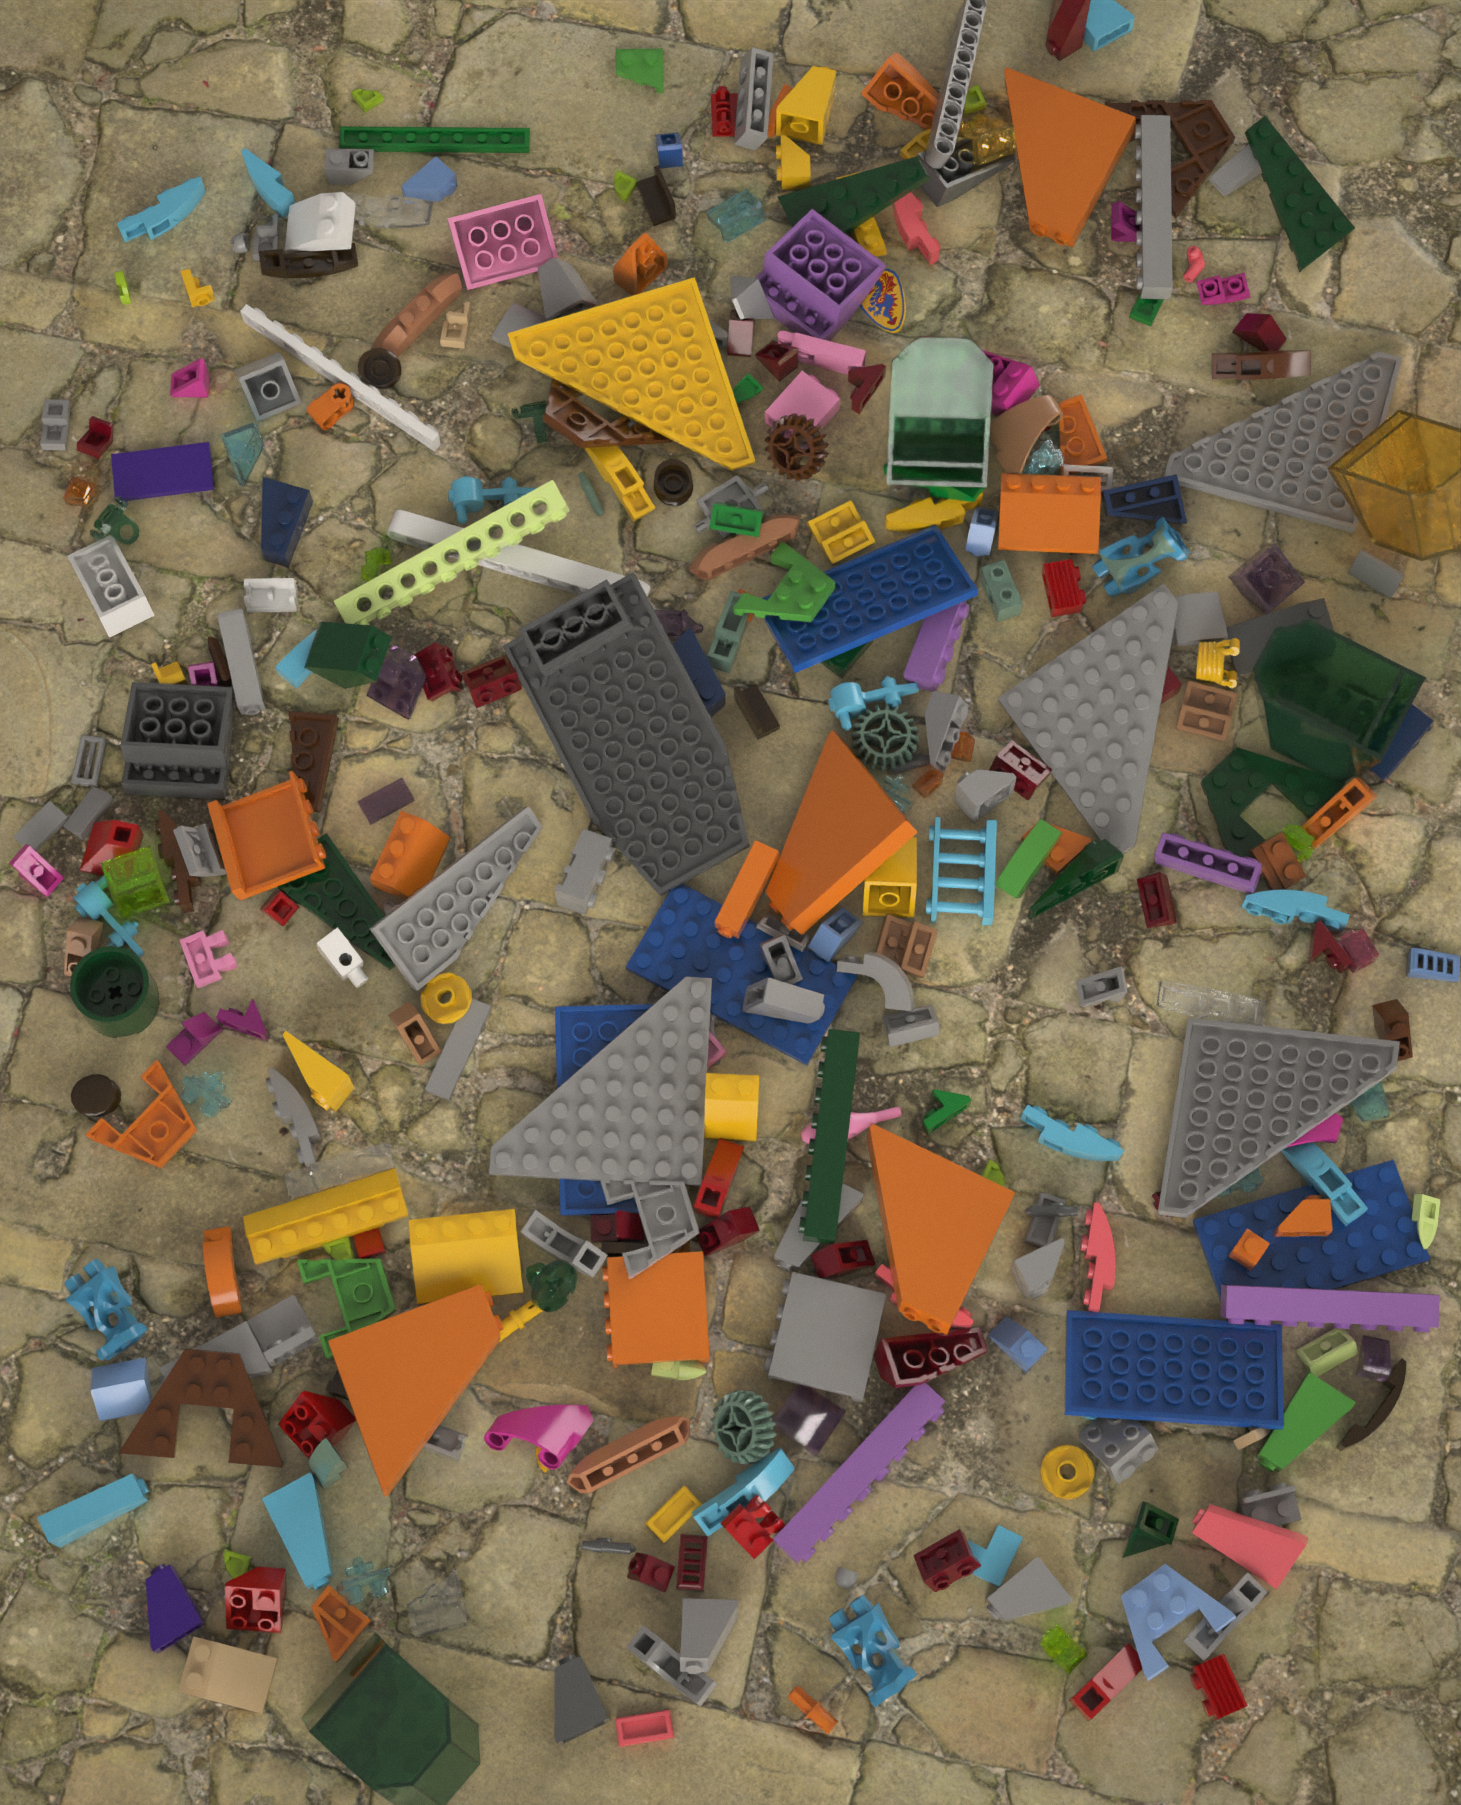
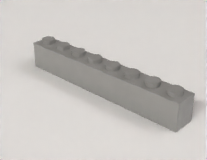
M1141 115L1140 123L1135 125L1134 132L1135 139H1139V146H1135V160H1139V167L1135 169V182H1139V188H1136L1135 203H1139V210H1136L1135 223L1140 224V231L1136 232V246H1140V253L1136 254V268H1140V274H1137L1136 289H1140V299H1170L1173 288L1170 116Z

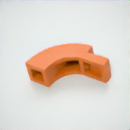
M227 1226L205 1230L204 1243H202L203 1257L215 1318L242 1313L241 1292L234 1265L231 1228Z

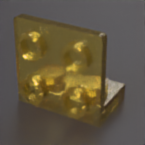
M977 115L974 117V120L960 122L957 137L972 140L974 164L982 165L1016 152L1014 124L1004 122V119L1000 118L990 119L987 115Z

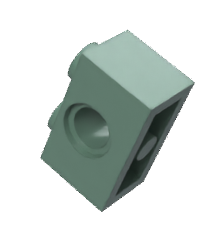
M1005 559L981 567L979 580L996 621L1000 622L1020 615L1023 603Z

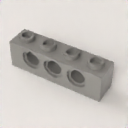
M751 47L740 60L734 145L756 151L768 138L774 53Z

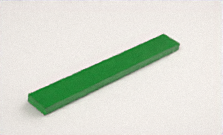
M340 126L339 149H374V152L530 153V128Z

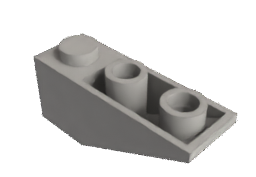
M933 691L925 711L930 764L940 774L944 775L946 767L950 764L954 745L959 740V731L962 723L967 718L969 705L959 695Z

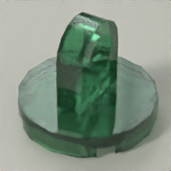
M545 400L520 406V411H518L517 407L511 409L512 419L532 417L537 444L547 442L544 421L542 420L547 402Z
M121 496L116 497L115 501L117 503L115 505L111 503L106 506L94 522L96 530L91 529L90 535L98 541L108 533L118 542L129 545L138 539L139 528L135 522L123 514L127 508L128 501ZM124 525H130L133 530L132 536L128 539H123L120 535V529Z
M556 1260L548 1265L537 1262L526 1269V1278L532 1287V1302L537 1308L550 1313L563 1307L568 1301L566 1298L569 1293L573 1294L576 1288V1270L565 1261Z

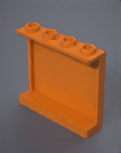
M293 771L289 772L291 780L223 806L217 800L207 803L231 892L240 901L325 868L323 859L326 858V853L322 844L318 843L317 840L320 832L315 821L312 822L310 815L314 813L310 801L306 800L304 795L307 792V787L303 778H298Z
M703 1251L669 1253L631 1279L628 1277L623 1257H607V1265L602 1266L603 1282L608 1281L609 1292H604L605 1308H610V1318H605L606 1335L611 1334L612 1345H607V1361H613L614 1368H618V1365L699 1360L700 1363L710 1362Z

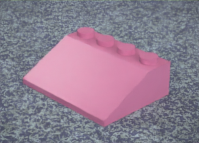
M541 194L447 219L467 290L537 272L538 267L545 264L549 259L558 258Z

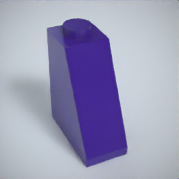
M162 1564L154 1568L150 1572L151 1576L145 1579L150 1646L155 1653H160L206 1624L175 1567L170 1564L168 1566Z

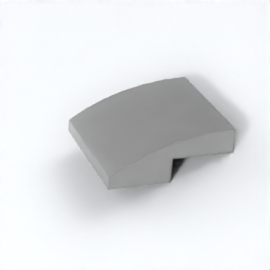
M513 303L498 324L492 339L511 348L507 333L549 320L545 318V315Z
M1218 592L1193 593L1174 597L1179 603L1173 634L1175 646H1198L1199 642H1218L1228 639Z
M202 824L197 828L179 826L173 830L190 876L226 875L213 825Z

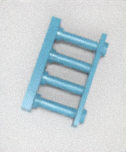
M935 817L934 826L929 825V841H933L931 899H926V914H930V922L935 923L937 912L970 913L982 917L981 925L992 926L994 919L997 820H987L985 828H980V830L942 829L940 828L941 817ZM940 839L980 841V843H984V852H980L979 855L939 853ZM939 863L979 865V868H983V877H979V879L938 877ZM938 887L978 889V892H983L982 901H978V904L938 902Z

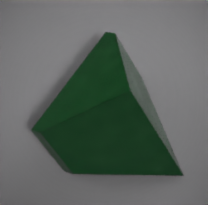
M1143 1501L1140 1503L1123 1558L1167 1544L1172 1545L1179 1519L1148 1502Z

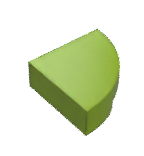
M978 84L970 88L966 95L963 108L964 115L986 108L987 103Z
M362 88L351 91L352 98L364 113L384 101L383 95L376 90H362Z
M617 170L614 175V188L618 197L622 201L627 202L637 187L636 182L638 180Z
M115 272L114 277L118 285L121 303L123 305L130 304L129 287L124 272Z
M989 1159L982 1176L1005 1187L1004 1177L999 1166Z
M348 1236L323 1244L328 1255L332 1256L334 1260L355 1259Z
M225 1549L224 1563L229 1575L234 1579L248 1572L252 1557Z

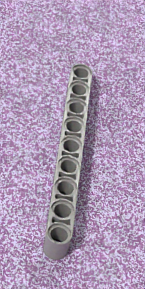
M965 0L958 11L925 154V160L932 168H942L955 148L986 11V0Z

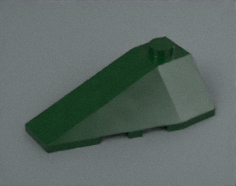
M1106 839L1100 842L1094 840L1088 843L1078 857L1030 907L1028 913L1030 920L1116 874L1124 858L1122 852Z

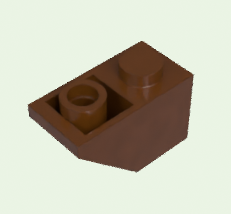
M1398 999L1372 1005L1374 1027L1378 1039L1400 1042L1398 1061L1413 1058L1409 1014Z

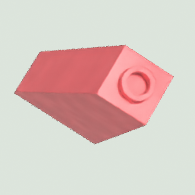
M1209 1504L1205 1511L1200 1508L1192 1520V1523L1195 1524L1193 1534L1275 1589L1279 1587L1306 1547L1308 1537L1303 1534Z

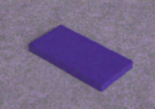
M209 442L111 454L116 502L214 490Z

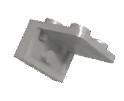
M1098 1417L1096 1421H1093L1078 1436L1081 1443L1105 1464L1111 1478L1118 1485L1131 1477L1137 1468L1144 1462L1149 1461L1159 1450L1151 1433L1137 1420Z

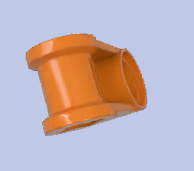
M337 383L319 398L313 400L307 407V413L323 430L331 428L340 418L353 409L354 399L349 387L343 383Z

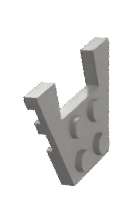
M600 1180L607 1205L634 1198L647 1239L648 1247L622 1254L629 1279L634 1278L699 1234L698 1225L684 1182L650 1180V1183L634 1182V1180Z

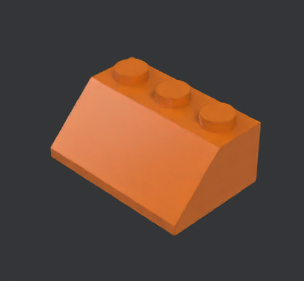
M401 811L370 877L373 888L403 900L408 899L433 879L451 839L450 836L426 820Z

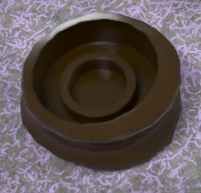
M373 348L363 353L360 357L358 372L367 384L378 389H387L394 386L400 379L402 369L400 360L389 350Z
M668 459L658 465L653 482L654 491L658 499L670 506H679L687 502L693 492V480L689 467L678 459Z
M101 1074L83 1077L77 1081L71 1092V1102L74 1108L81 1114L92 1117H102L110 1114L118 1107L121 1101L119 1086L107 1076Z

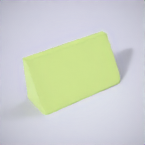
M1334 1328L1296 1350V1353L1308 1373L1310 1372L1318 1377L1355 1356L1358 1350L1356 1342L1345 1329Z

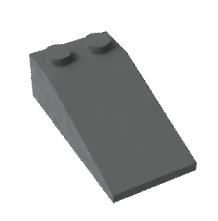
M986 125L957 137L954 151L942 168H932L927 164L925 160L926 150L918 153L917 157L921 159L930 177V180L922 184L920 188L935 206L939 207L957 199L1012 164L1016 158Z
M1324 598L1299 603L1226 627L1228 633L1227 640L1237 638L1240 641L1239 654L1236 656L1230 654L1237 675L1333 655L1338 645Z

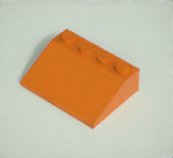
M1001 473L998 550L1098 554L1101 477Z

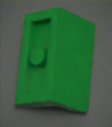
M715 502L713 504L709 529L759 537L765 510Z

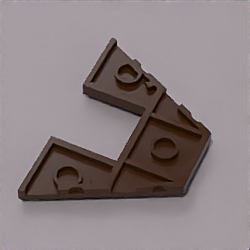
M1110 100L1105 101L1106 106L1136 117V124L1140 123L1141 115L1170 116V126L1190 156V159L1171 167L1172 215L1174 218H1177L1234 143L1235 136L1212 100H1200L1197 102L1181 100L1180 103H1166L1165 100H1148L1146 102L1131 100V103H1110ZM1134 134L1131 137L1129 143L1136 140Z
M552 378L542 420L550 425L553 430L558 431L569 439L574 445L580 448L672 442L671 439L624 415L609 423L577 399L583 395L582 393Z
M186 1348L119 1454L174 1458L180 1404L234 1409L228 1463L271 1467L284 1466L261 1404L253 1389L251 1379L245 1369L241 1354Z

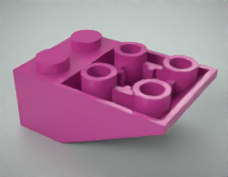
M977 348L973 349L947 383L949 387L996 416L1001 415L1020 403L1028 401L1040 386L1030 365Z

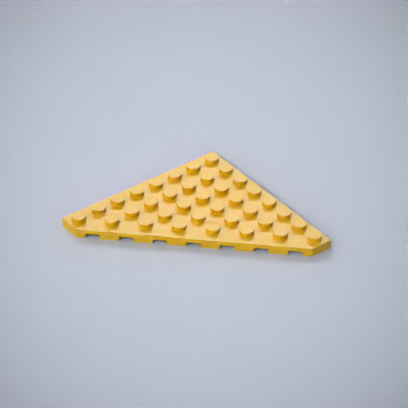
M695 277L507 333L514 358L731 471L755 464L756 461Z

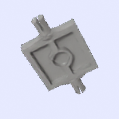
M736 475L697 499V505L704 513L705 518L693 525L695 531L697 530V533L700 534V532L710 527L712 509L715 502L763 510L758 503L757 497L769 490L765 482L762 481V483L751 489ZM716 530L723 541L727 537L737 534Z

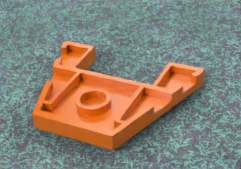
M156 1060L140 1076L144 1082L159 1094L123 1134L116 1131L101 1117L85 1135L94 1142L162 1169L196 1133L197 1129L162 1065Z

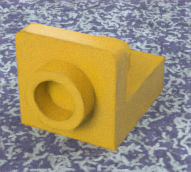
M190 268L180 271L192 307L205 306L215 300L211 285L201 287L198 277H192Z

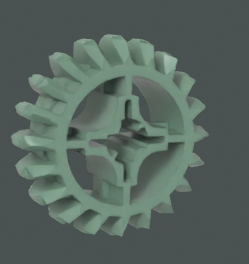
M888 704L885 705L884 710H881L876 705L874 713L867 709L865 711L866 717L863 715L858 716L859 723L853 724L855 732L851 733V739L854 740L852 742V749H857L856 756L858 758L863 757L862 763L864 765L872 762V770L877 765H880L882 772L886 770V766H890V769L894 771L896 763L903 767L905 760H912L913 755L911 753L917 752L918 747L915 744L919 743V737L916 736L918 734V727H913L915 722L913 718L907 719V711L899 714L898 706L891 711ZM882 723L878 729L867 731L871 726ZM890 723L899 727L903 733H901V731L894 730L891 727ZM884 730H886V736L888 738L885 747L884 740L882 737L884 735ZM866 742L878 747L880 753L872 750ZM903 745L898 751L888 754L892 747Z
M736 1390L727 1393L717 1401L718 1406L712 1409L715 1416L710 1419L714 1423L711 1431L715 1432L716 1435L713 1441L719 1443L718 1451H723L725 1458L732 1459L733 1463L749 1464L763 1459V1456L770 1453L769 1448L775 1445L772 1438L777 1434L773 1431V1426L777 1423L772 1422L771 1419L774 1412L768 1411L769 1403L762 1402V1395H755L754 1391Z

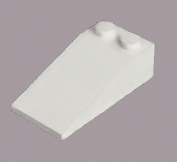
M112 534L67 556L109 638L155 616Z

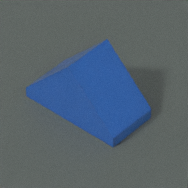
M679 132L655 135L660 169L683 166L682 143Z

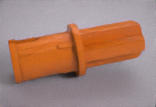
M796 1686L789 1693L788 1699L807 1715L805 1718H810L827 1735L839 1722L820 1705V1701L817 1703L800 1686Z

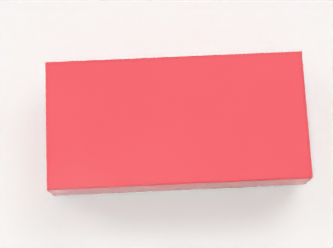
M670 1709L615 1718L619 1747L674 1738Z

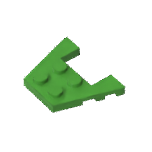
M780 542L770 556L771 563L788 569V573L768 600L744 592L733 607L734 614L743 616L744 613H753L755 617L765 618L766 615L779 616L782 620L812 622L835 590V581L786 543Z
M381 1259L297 1260L304 1285L331 1276L346 1327L319 1336L327 1360L333 1358L328 1340L385 1320L397 1311Z

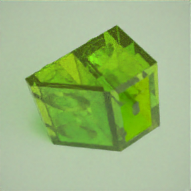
M150 846L101 862L112 899L121 919L170 902L166 884Z

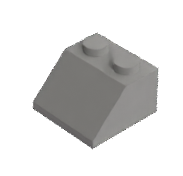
M280 352L234 370L257 422L302 403Z
M980 769L975 770L971 774L967 772L957 781L954 802L970 821L975 823L1013 794L1017 777L1013 773Z
M1063 1238L1014 1260L1010 1271L1024 1299L1029 1296L1032 1299H1036L1047 1293L1046 1290L1053 1279L1065 1244Z

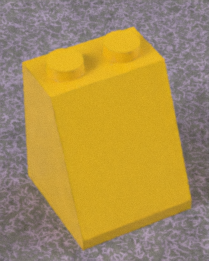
M811 67L777 106L776 136L786 135L790 139L819 145L823 144L835 98L836 70H831L828 67Z
M912 837L864 880L863 916L885 917L889 914L894 917L914 918L917 887L916 837Z
M706 1073L704 1139L719 1140L721 1138L730 1141L757 1142L759 1075Z

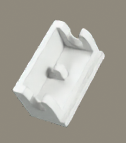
M294 578L244 579V588L246 590L244 602L247 612H297L298 588Z

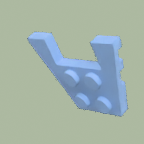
M1166 1564L1121 1595L1144 1675L1148 1681L1169 1667L1153 1645V1642L1199 1609L1216 1632L1236 1619L1232 1611Z

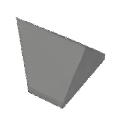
M730 277L732 301L740 320L745 318L775 319L758 278Z

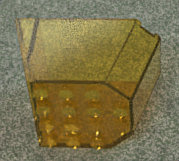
M1399 409L1327 468L1373 544L1419 561L1455 553L1461 549V428Z

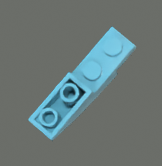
M201 177L188 179L175 188L164 190L161 194L157 195L158 205L149 206L144 211L133 216H127L118 222L117 226L124 242H128L145 233L152 240L180 223L193 211L206 193Z
M1269 890L1246 895L1241 906L1249 914L1270 917L1273 922L1278 924H1291L1294 916H1298L1301 921L1306 923L1321 921L1329 931L1333 932L1338 930L1343 932L1350 917L1349 914L1325 907L1328 897L1298 890Z
M1027 1105L1022 1113V1121L1042 1132L1038 1142L1063 1154L1094 1161H1119L1124 1152L1120 1148V1143L1112 1138L1105 1139L1098 1135V1131L1088 1124L1083 1126L1078 1123L1075 1130L1071 1131L1067 1123L1059 1119L1056 1121L1047 1116V1112L1038 1106L1031 1107Z
M1313 1142L1284 1148L1281 1151L1310 1188L1313 1186L1323 1199H1330L1331 1209L1345 1226L1367 1211V1206L1351 1188L1352 1183Z
M779 1447L735 1476L736 1483L692 1511V1515L705 1534L709 1536L723 1527L720 1523L739 1504L745 1508L756 1495L763 1501H766L786 1481L795 1467L781 1447Z

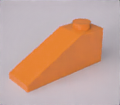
M1355 777L1298 830L1317 848L1362 812L1378 796L1362 778Z

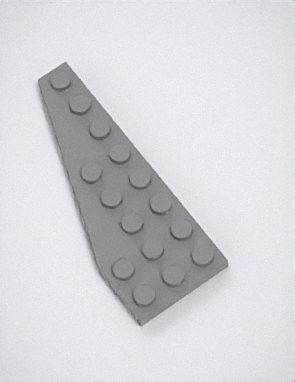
M525 806L369 928L414 991H418L458 958L461 953L460 950L466 941L471 938L475 927L494 903L505 886L504 883L509 875L516 869V864L524 852H527L543 826L529 806Z

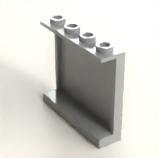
M792 1272L791 1279H785L782 1295H787L785 1305L779 1304L776 1320L781 1321L779 1331L773 1330L770 1346L775 1347L773 1357L767 1355L764 1372H769L767 1381H772V1378L851 1396L852 1401L862 1403L886 1294Z

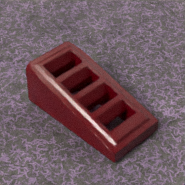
M680 1534L676 1590L704 1592L708 1536ZM685 1543L702 1544L701 1549L685 1548ZM685 1554L701 1555L700 1560L684 1559ZM684 1565L700 1566V1571L684 1570ZM683 1575L699 1576V1582L683 1581Z

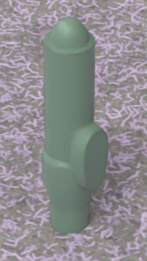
M585 471L580 472L578 477L582 489L595 514L602 516L604 509L593 488L594 486Z

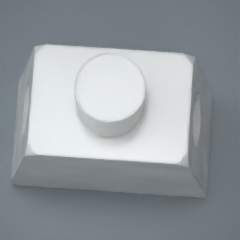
M338 927L317 942L318 952L342 981L349 978L356 988H359L368 981L369 978L361 969L364 966L363 960ZM348 959L351 964L343 966L341 961Z

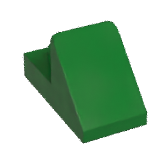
M933 1089L931 1097L940 1109L934 1108L924 1115L923 1130L929 1135L970 1107L972 1099L967 1095Z

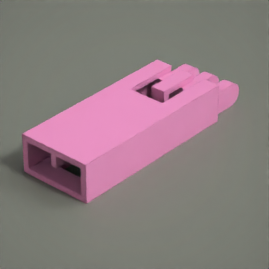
M783 330L778 332V344L783 343L796 347L798 350V362L846 375H848V371L851 369L865 367L866 350L796 332L791 333Z

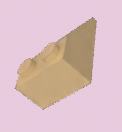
M193 1636L178 1692L263 1714L278 1659Z

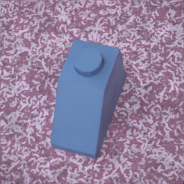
M435 156L401 186L403 198L406 201H441L446 196L452 195L458 185L456 174Z
M975 506L965 551H969L975 556H990L999 511Z
M842 907L820 925L808 948L814 951L816 956L829 962L839 954L863 922Z
M1007 1316L987 1335L1025 1373L1047 1351V1348L1026 1328Z

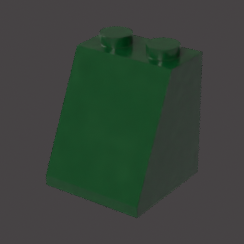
M319 622L304 668L344 689L377 682L392 636L372 625Z

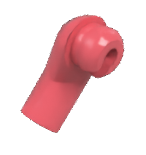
M1190 246L1186 251L1189 268L1183 274V278L1189 283H1192L1205 267L1203 254L1197 246Z

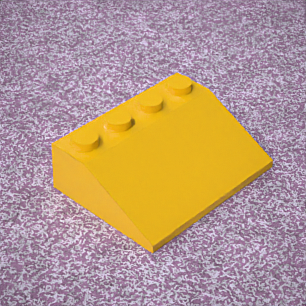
M515 1209L408 1220L417 1304L431 1303L480 1284L484 1292H490L491 1297L524 1293Z

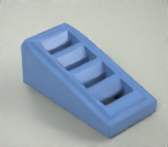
M1410 948L1407 952L1406 977L1459 982L1460 956L1420 948ZM1418 959H1422V968H1418ZM1428 960H1432V970L1427 969ZM1438 961H1442V972L1437 971ZM1447 962H1452V974L1447 973Z

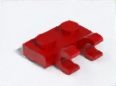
M758 1495L754 1496L745 1508L739 1504L720 1523L753 1559L773 1541L769 1535L780 1532L786 1525L773 1511H770L771 1508ZM764 1517L759 1524L755 1520L756 1518Z

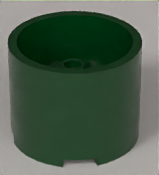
M117 946L101 947L85 955L73 970L70 980L72 1000L91 1027L98 1033L111 1038L138 1034L145 1030L156 1017L160 1005L157 984L142 960L132 951ZM115 994H117V995H121V994H122V997H121V998H118V997H115V998H114V995H115Z

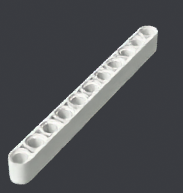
M395 510L387 535L398 542L426 550L464 528L404 510ZM473 541L469 546V550H478L481 542ZM519 544L511 547L507 545L500 549L501 552L497 556L490 559L486 557L478 561L479 566L577 595L582 594L606 579L613 584L625 577ZM451 553L449 557L458 559L459 554ZM639 580L648 597L650 586Z

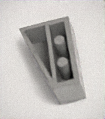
M586 829L582 830L572 851L569 866L566 865L563 874H565L561 885L557 884L555 888L558 906L587 915L589 908H594L598 894H595L597 886L603 885L607 873L604 868L607 862L611 863L615 854L612 838Z

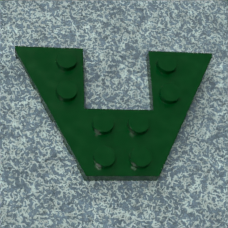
M1236 747L1200 784L1208 799V806L1211 813H1213L1217 830L1225 849L1231 851L1236 856L1252 858L1248 850L1255 848L1265 839L1240 815L1270 786L1273 785L1310 819L1344 787L1346 782Z

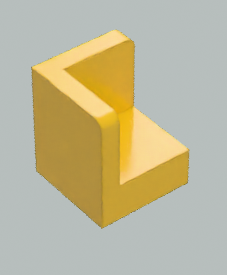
M156 662L151 664L160 684L188 685L178 662L171 663L160 669Z

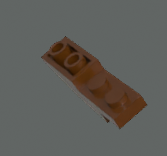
M1311 350L1212 353V379L1258 380L1311 375Z
M163 810L158 811L159 820H155L156 833L161 835L162 842L158 844L159 857L164 859L168 867L171 866L173 882L177 881L178 890H174L176 906L180 905L184 913L194 912L191 887L201 886L200 876L189 875L173 831L177 828V825Z

